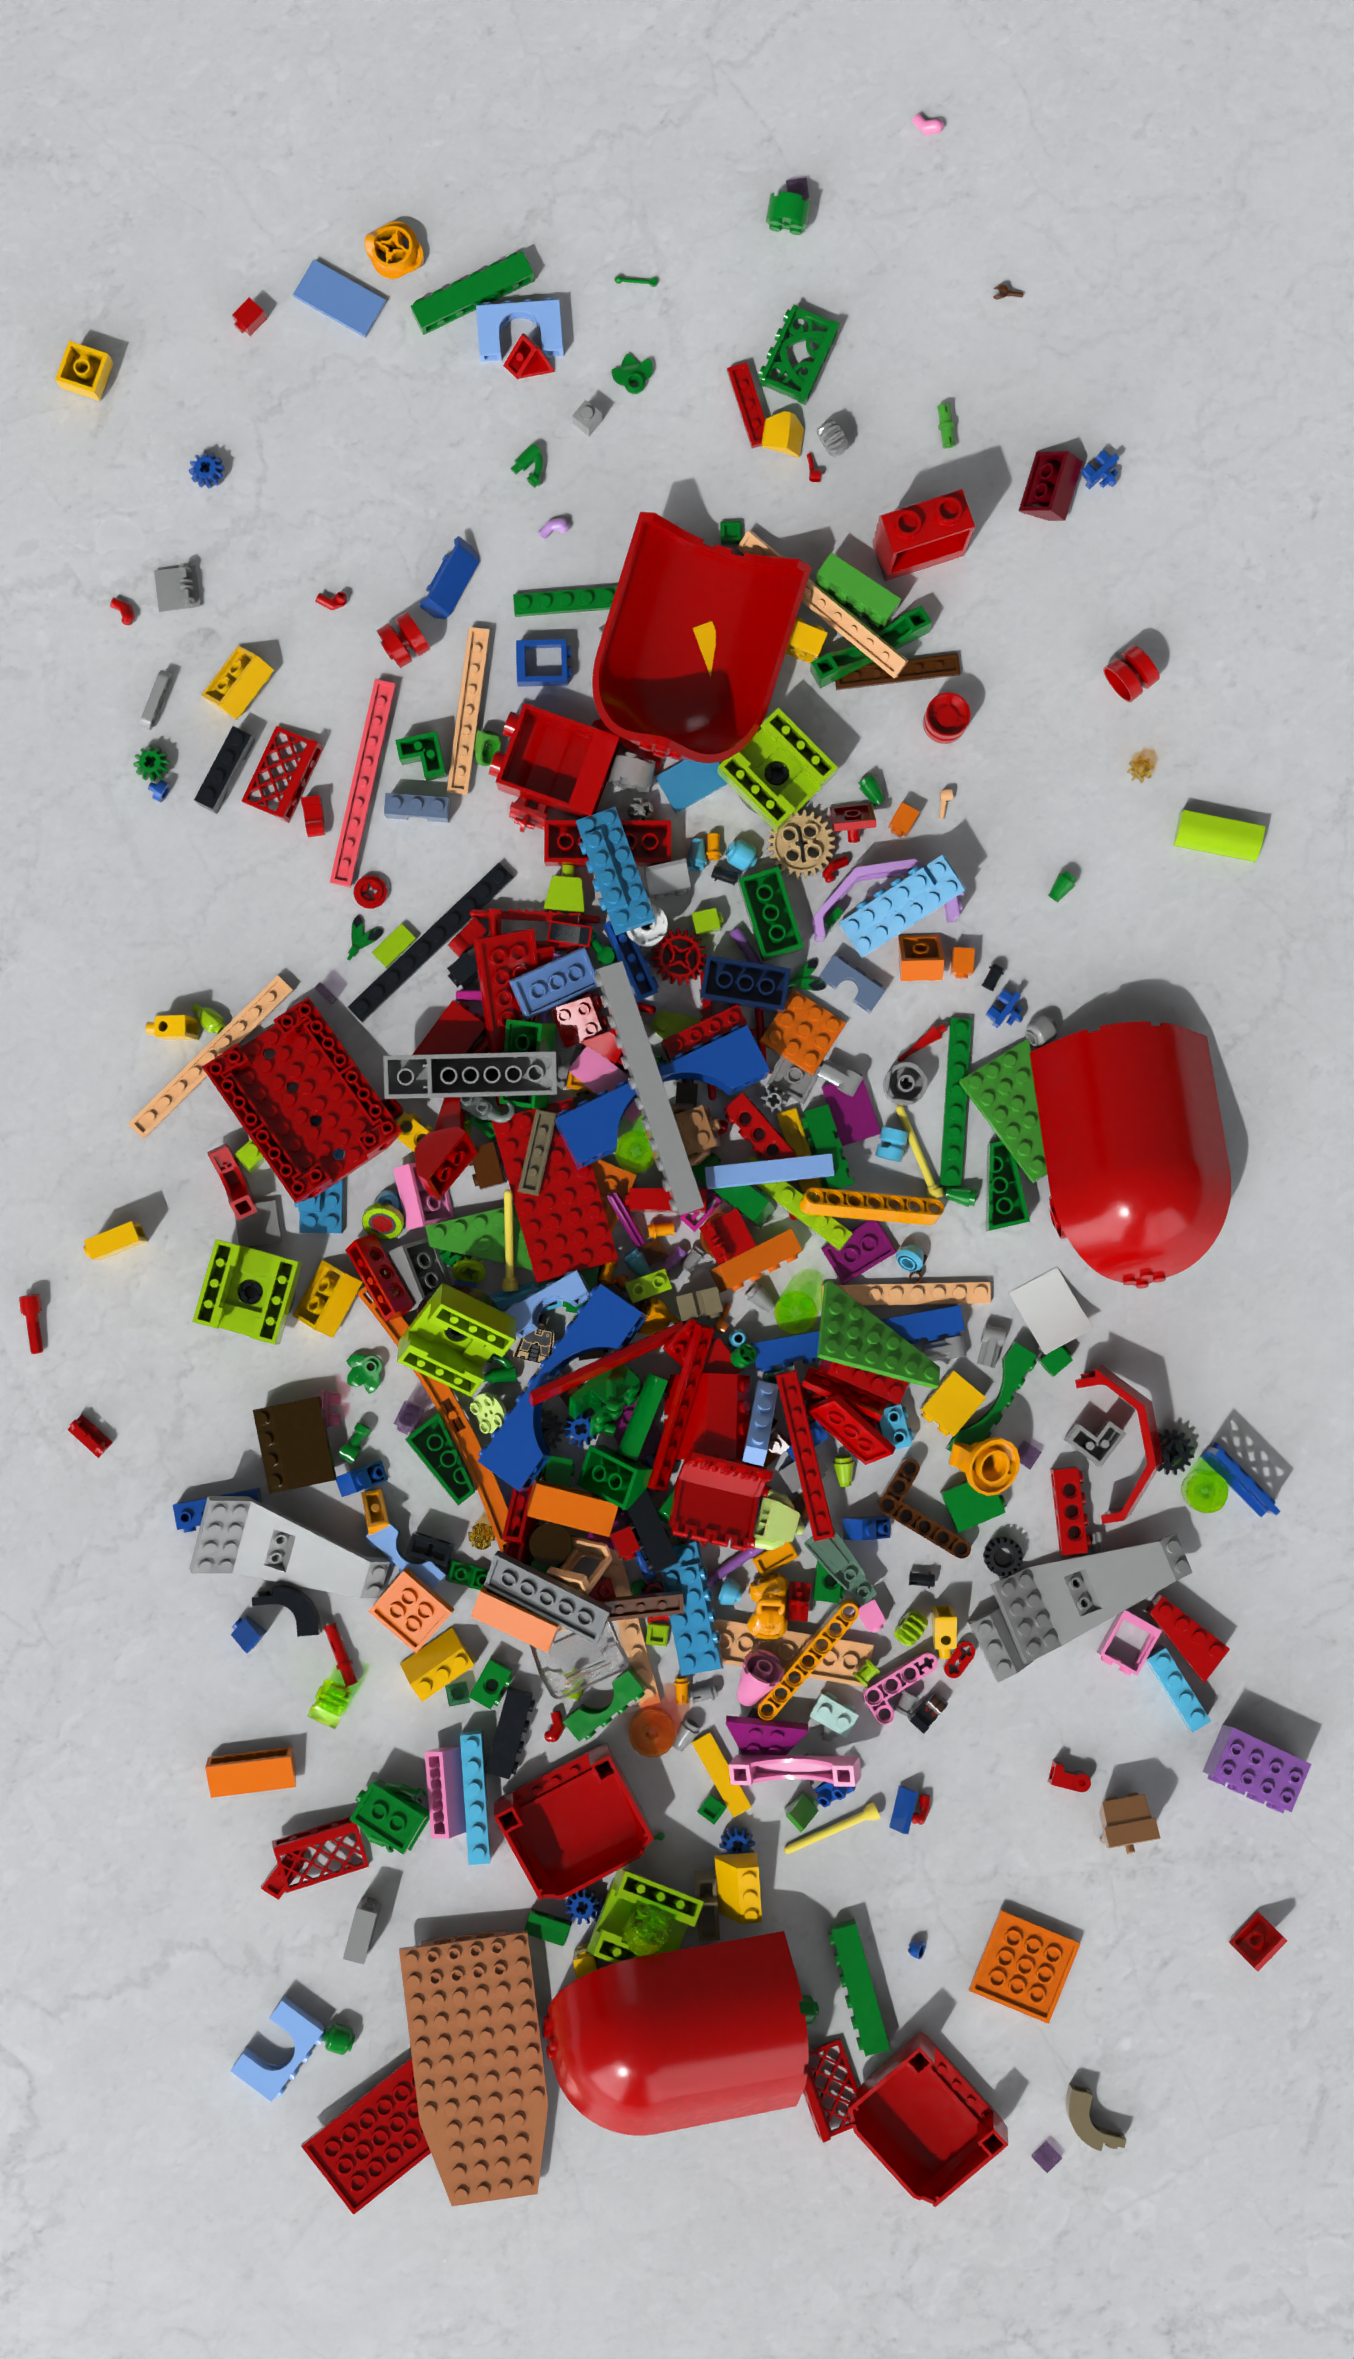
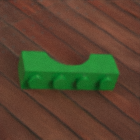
M632 1666L628 1667L613 1680L614 1697L609 1705L603 1708H591L581 1704L566 1716L563 1723L578 1742L583 1738L586 1740L590 1739L596 1733L595 1729L600 1725L605 1727L613 1720L611 1716L616 1712L620 1715L629 1707L627 1704L630 1701L634 1700L636 1702L645 1695L644 1690L647 1684Z

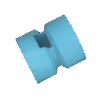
M882 1127L879 1137L882 1142L877 1145L875 1156L902 1162L904 1154L902 1146L906 1145L909 1133Z

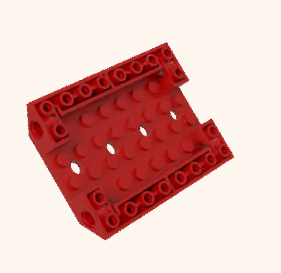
M309 997L273 1020L274 1026L241 1048L237 1043L202 1066L296 1204L318 1196L388 1149L403 1132ZM268 1049H273L276 1052L275 1056L271 1059L264 1057V1053ZM295 1082L299 1084L296 1092H289L287 1090L290 1083ZM314 1116H320L322 1122L318 1126H313L310 1123L311 1119ZM337 1150H344L346 1154L343 1159L337 1160L334 1158V1153Z

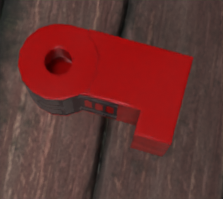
M1052 1762L1048 1782L1051 1785L1077 1792H1086L1090 1788L1091 1780L1083 1771L1077 1770L1072 1772L1064 1770V1765L1061 1762Z

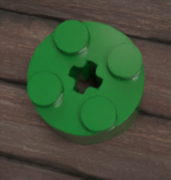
M779 192V196H774V193H771L766 216L769 229L776 232L781 231V229L790 230L791 234L801 235L802 230L807 228L811 201L808 198L807 202L802 200L803 196L796 193Z

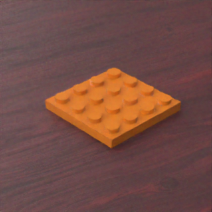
M1000 1909L968 1989L975 1994L1049 2024L1081 1943Z

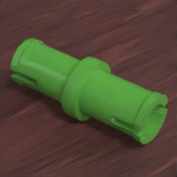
M949 403L946 406L945 404L937 406L940 421L938 429L941 430L942 447L944 449L947 446L948 448L956 446L953 431L955 422H952L951 404Z

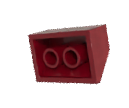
M1069 451L1036 452L1019 512L1048 521H1065L1083 461Z

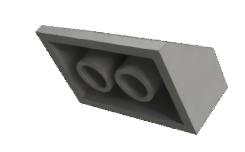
M428 1237L387 1252L394 1270L414 1304L410 1311L416 1310L423 1298L438 1289L442 1283L448 1286L452 1285L438 1249L430 1247Z
M999 1606L967 1621L997 1682L1017 1674L1033 1662L1023 1664Z

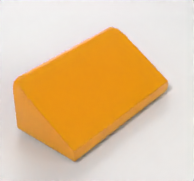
M381 1488L361 1492L368 1533L372 1535L390 1525L383 1491Z

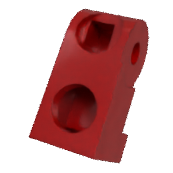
M319 795L301 797L307 836L325 835L322 798Z
M475 917L448 944L459 958L474 948L473 939L485 937L489 934Z

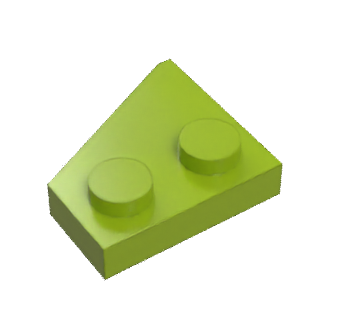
M660 1010L649 1026L664 1040L701 1022V1018Z

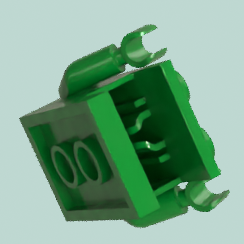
M622 1364L590 1379L570 1397L569 1415L575 1420L590 1406L596 1414L591 1417L589 1434L593 1437L597 1432L599 1434L604 1432L607 1435L614 1436L617 1424L610 1422L619 1418L623 1413V1409L627 1405L632 1406L638 1399L640 1379L636 1372Z
M378 1779L371 1782L367 1791L362 1789L356 1797V1801L359 1804L349 1820L361 1827L369 1842L381 1847L385 1846L390 1853L394 1852V1848L401 1854H405L407 1849L409 1851L412 1850L430 1819L429 1810L419 1805L423 1801L417 1798L420 1794L425 1796L427 1794L422 1788L415 1789L408 1785L394 1782L385 1783Z

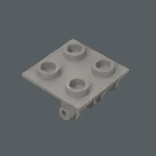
M181 563L178 568L154 570L159 612L201 607L196 565L188 566L187 563Z

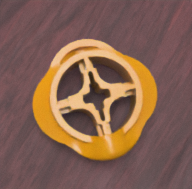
M394 221L387 223L365 236L366 253L371 259L375 270L385 278H401L421 267L424 263L422 246L418 242L414 231L403 222ZM403 238L409 241V250L403 246ZM380 251L386 255V262L380 260Z

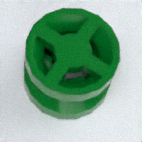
M749 1343L741 1344L730 1354L732 1364L738 1369L746 1368L757 1358L755 1348Z

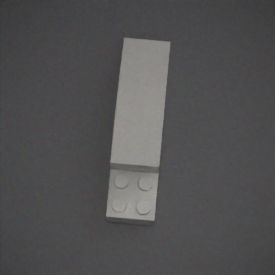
M556 1051L383 1056L384 1099L557 1094Z

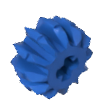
M203 452V457L201 458L196 454L195 458L197 461H190V465L193 468L189 469L190 475H193L191 478L193 482H198L201 488L206 484L207 488L210 489L213 482L218 486L217 479H224L222 472L225 471V467L221 465V458H216L214 453L208 456L206 452ZM208 467L210 471L206 473L204 469Z
M583 1412L580 1414V1418L577 1417L574 1421L568 1417L566 1418V1421L571 1426H563V1429L571 1431L565 1434V1438L574 1437L570 1441L571 1444H574L576 1439H578V1446L582 1447L583 1439L587 1445L591 1444L588 1437L596 1440V1435L592 1437L589 1434L591 1413L588 1414L587 1418H584L585 1413ZM584 1423L587 1432L578 1434L576 1432L578 1428H575L576 1425Z
M734 1826L733 1833L727 1828L728 1836L722 1834L721 1839L724 1842L719 1843V1848L724 1849L721 1852L722 1855L754 1853V1850L750 1848L755 1846V1841L750 1840L753 1834H746L747 1829L745 1827L742 1828L741 1832H738V1826ZM737 1840L739 1843L741 1841V1848L737 1849V1846L733 1848V1842Z
M587 1887L583 1888L582 1893L579 1890L575 1894L568 1896L570 1900H565L564 1903L568 1906L565 1909V1913L571 1914V1921L577 1917V1924L579 1925L582 1923V1919H585V1922L589 1924V1916L596 1919L597 1914L595 1912L599 1908V1905L596 1904L600 1902V1898H593L595 1895L594 1890L587 1894ZM579 1902L587 1903L586 1909L578 1908Z

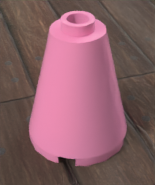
M760 1649L758 1652L750 1651L745 1656L736 1694L737 1700L742 1705L749 1707L755 1705L782 1681L785 1670L784 1667L781 1668L778 1657L771 1652Z

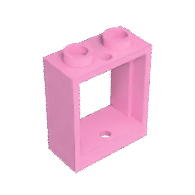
M1124 1610L1117 1614L1097 1653L1101 1655L1100 1660L1112 1665L1114 1662L1120 1666L1119 1670L1129 1676L1133 1673L1138 1676L1162 1630ZM1124 1619L1149 1633L1132 1666L1107 1652Z

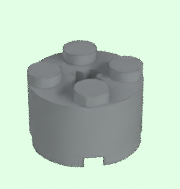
M626 752L625 755L616 753L608 781L612 785L631 791V789L638 788L637 792L648 793L656 762L650 759H637L638 755Z
M911 1062L899 1063L893 1066L885 1075L883 1081L884 1093L892 1103L900 1106H910L919 1101L925 1094L927 1077L918 1065ZM904 1079L910 1084L906 1089H903V1086L900 1085Z

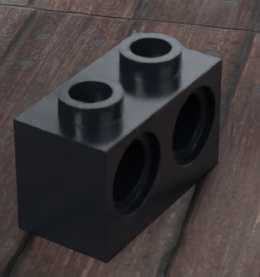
M414 1531L406 1554L447 1567L455 1544Z

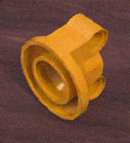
M992 1437L972 1445L953 1442L948 1464L966 1473L969 1485L976 1492L990 1496L1003 1492L1014 1482L1019 1471L1020 1457L1017 1448L1010 1441L1000 1437Z

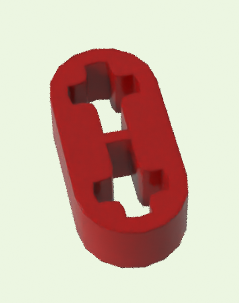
M959 1642L957 1648L951 1652V1658L946 1659L943 1670L948 1677L958 1678L974 1658L976 1650L971 1642ZM963 1646L966 1648L967 1646H970L969 1651L971 1653L969 1655L965 1654L962 1657V1659H960L959 1657L962 1654V1651L960 1650L961 1647ZM959 1660V1663L956 1666L958 1668V1671H953L952 1673H949L950 1669L948 1665H954L956 1661Z

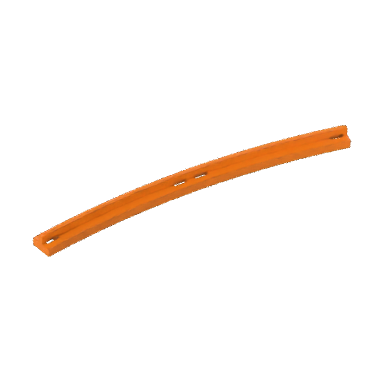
M365 1286L357 1295L374 1314L398 1347L399 1339L408 1329L409 1324L403 1316L385 1322L374 1301L372 1302L365 1293L368 1292ZM413 1370L441 1415L468 1468L489 1518L499 1549L503 1552L507 1542L502 1540V1535L508 1514V1506L494 1473L478 1462L480 1458L479 1452L482 1449L480 1442L450 1387ZM448 1398L450 1399L455 1409L452 1408L450 1402L448 1401ZM442 1402L445 1403L447 1409L449 1410V1413H447V1411H446V1409L444 1408ZM458 1417H460V1419H461L463 1425L465 1426V1428H463V1426H462V1424H461V1422H460V1420H459ZM452 1420L455 1421L459 1431H457V1429L455 1428Z

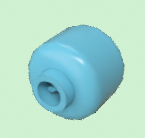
M741 839L736 842L733 841L725 854L727 862L741 871H745L749 867L753 868L758 860L756 848Z

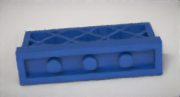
M1214 1442L1200 1456L1259 1517H1262L1266 1512L1277 1515L1280 1512L1274 1505L1276 1502L1217 1442Z

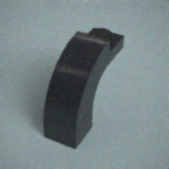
M275 1585L272 1587L273 1594H270V1590L258 1591L257 1595L252 1597V1606L279 1604L287 1607L296 1619L297 1637L319 1635L321 1633V1621L318 1610L312 1600L302 1591L287 1585Z

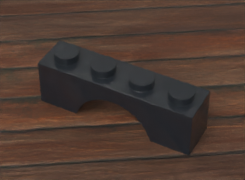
M232 726L194 799L198 805L216 814L218 813L227 796L228 785L235 770L246 759L255 742L252 735Z

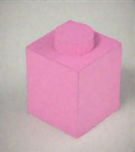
M874 1597L865 1605H858L859 1616L868 1632L872 1630L874 1633L884 1627L883 1624L886 1623V1620Z

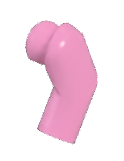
M920 113L912 120L925 135L937 134L944 127L942 120L926 121Z

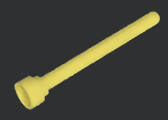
M898 1105L896 1112L904 1131L909 1133L908 1141L928 1186L926 1189L928 1193L926 1195L928 1198L938 1199L945 1195L942 1187L939 1188L938 1184H935L903 1106Z
M507 1189L504 1191L506 1277L502 1281V1291L519 1290V1284L514 1276L512 1191Z
M872 1802L866 1805L863 1812L785 1846L784 1852L786 1854L795 1852L866 1819L868 1821H875L881 1818L875 1803Z

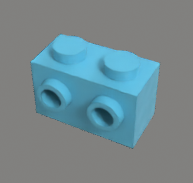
M901 1404L885 1407L884 1413L880 1421H878L881 1435L896 1447L895 1450L911 1446V1440H914L911 1427L907 1428L905 1421L909 1419L906 1407H902Z

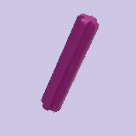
M617 1191L609 1193L607 1199L636 1247L642 1246L646 1243V1240Z

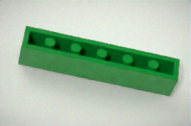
M523 251L512 253L506 260L494 262L481 272H473L469 278L457 280L444 290L438 289L431 296L416 300L411 305L412 314L422 334L425 335L475 311L476 305L493 302L534 282V273Z
M852 1919L830 1925L832 1932L828 1933L831 1946L835 1945L837 1953L833 1954L836 1966H841L843 1974L839 1975L842 1988L847 1987L849 1994L845 1996L848 2009H853L854 2016L850 2018L853 2029H858L860 2037H856L859 2051L864 2050L866 2057L890 2050L856 1921Z

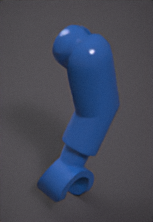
M643 1551L636 1552L637 1557L635 1559L640 1570H643L642 1575L647 1582L656 1579V1576L651 1571H648L644 1563L646 1557Z

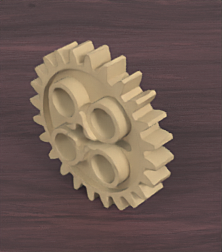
M806 810L800 816L797 812L777 833L769 831V835L774 838L767 839V843L773 845L768 847L767 851L774 852L770 856V860H777L774 866L781 865V873L787 869L788 877L794 872L796 873V879L799 878L800 873H803L806 879L808 872L815 876V869L822 872L823 867L821 864H829L826 858L833 857V854L829 851L835 849V846L830 844L835 840V837L828 836L833 830L825 829L828 822L821 824V816L814 819V812L810 816H806ZM797 826L801 829L802 843H806L803 848L806 860L804 863L801 860L800 846L797 845L799 841ZM812 828L815 831V835L807 837L804 834V830ZM791 831L794 833L795 838L793 840H786L783 834ZM814 848L818 851L819 855L816 858H811L807 851ZM789 852H795L798 855V859L790 861L786 855Z

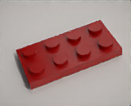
M838 1394L811 1405L807 1411L808 1414L865 1465L892 1455L896 1449L887 1438L881 1435Z

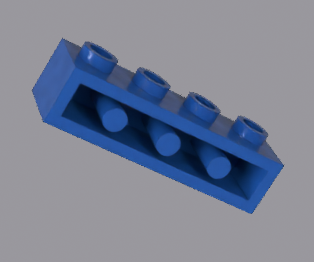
M611 921L604 923L602 926L619 962L623 961L636 1002L658 993V982L654 976L651 977L648 970L650 969L649 962L640 952L642 947L631 941L626 932L615 936Z
M260 1487L217 1495L248 1496L262 1503ZM207 1498L173 1504L177 1530L183 1529L184 1533L196 1531V1526L201 1525Z

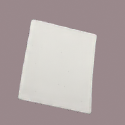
M1057 1267L1009 1293L1044 1354L1050 1353L1093 1329L1092 1324Z

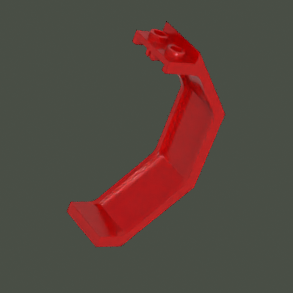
M1100 1365L1094 1368L1095 1371L1080 1374L1081 1378L1075 1380L1076 1388L1105 1385L1137 1410L1147 1460L1146 1468L1124 1507L1107 1510L1101 1515L1102 1524L1124 1521L1132 1514L1162 1464L1163 1456L1152 1401L1105 1366Z

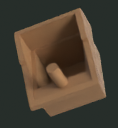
M1135 1792L1127 1794L1125 1798L1120 1799L1113 1796L1106 1798L1102 1802L1099 1814L1103 1834L1100 1841L1106 1845V1848L1125 1846L1127 1854L1135 1853L1133 1844L1160 1839L1156 1818L1151 1817L1145 1794L1139 1795Z

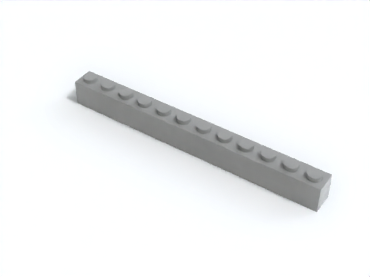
M623 961L595 970L594 980L596 986L601 987L603 993L600 996L604 1008H608L610 1016H607L610 1027L615 1029L617 1036L614 1037L617 1048L622 1050L623 1057H621L623 1067L628 1069L630 1074L628 1078L629 1085L632 1090L635 1089L637 1098H635V1103L638 1110L643 1112L642 1124L645 1131L649 1130L651 1136L648 1139L652 1151H656L658 1159H655L656 1166L659 1172H663L665 1179L662 1180L665 1191H669L671 1200H669L670 1208L677 1215L703 1208L704 1205Z

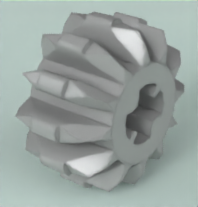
M830 419L817 428V435L829 455L836 457L843 454L849 448L846 436L836 421Z

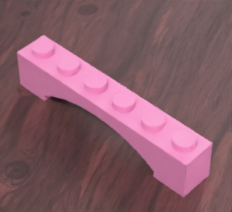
M736 1755L729 1763L731 1785H752L753 1783L781 1779H807L832 1783L834 1786L855 1787L862 1777L859 1756Z

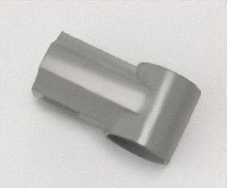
M828 1060L825 1061L818 1074V1077L837 1086L838 1090L851 1097L854 1096L863 1080V1077L849 1069L845 1070Z
M987 1323L984 1325L981 1336L982 1345L977 1364L995 1368L1000 1347L1003 1346L1006 1328Z
M963 1335L922 1344L924 1355L932 1361L967 1356Z

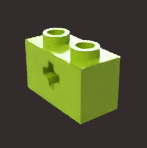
M665 1268L625 1282L632 1303L672 1289Z

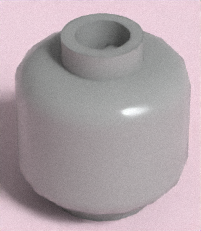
M1039 1016L1027 1025L1025 1036L1033 1046H1045L1056 1038L1057 1024L1052 1018Z

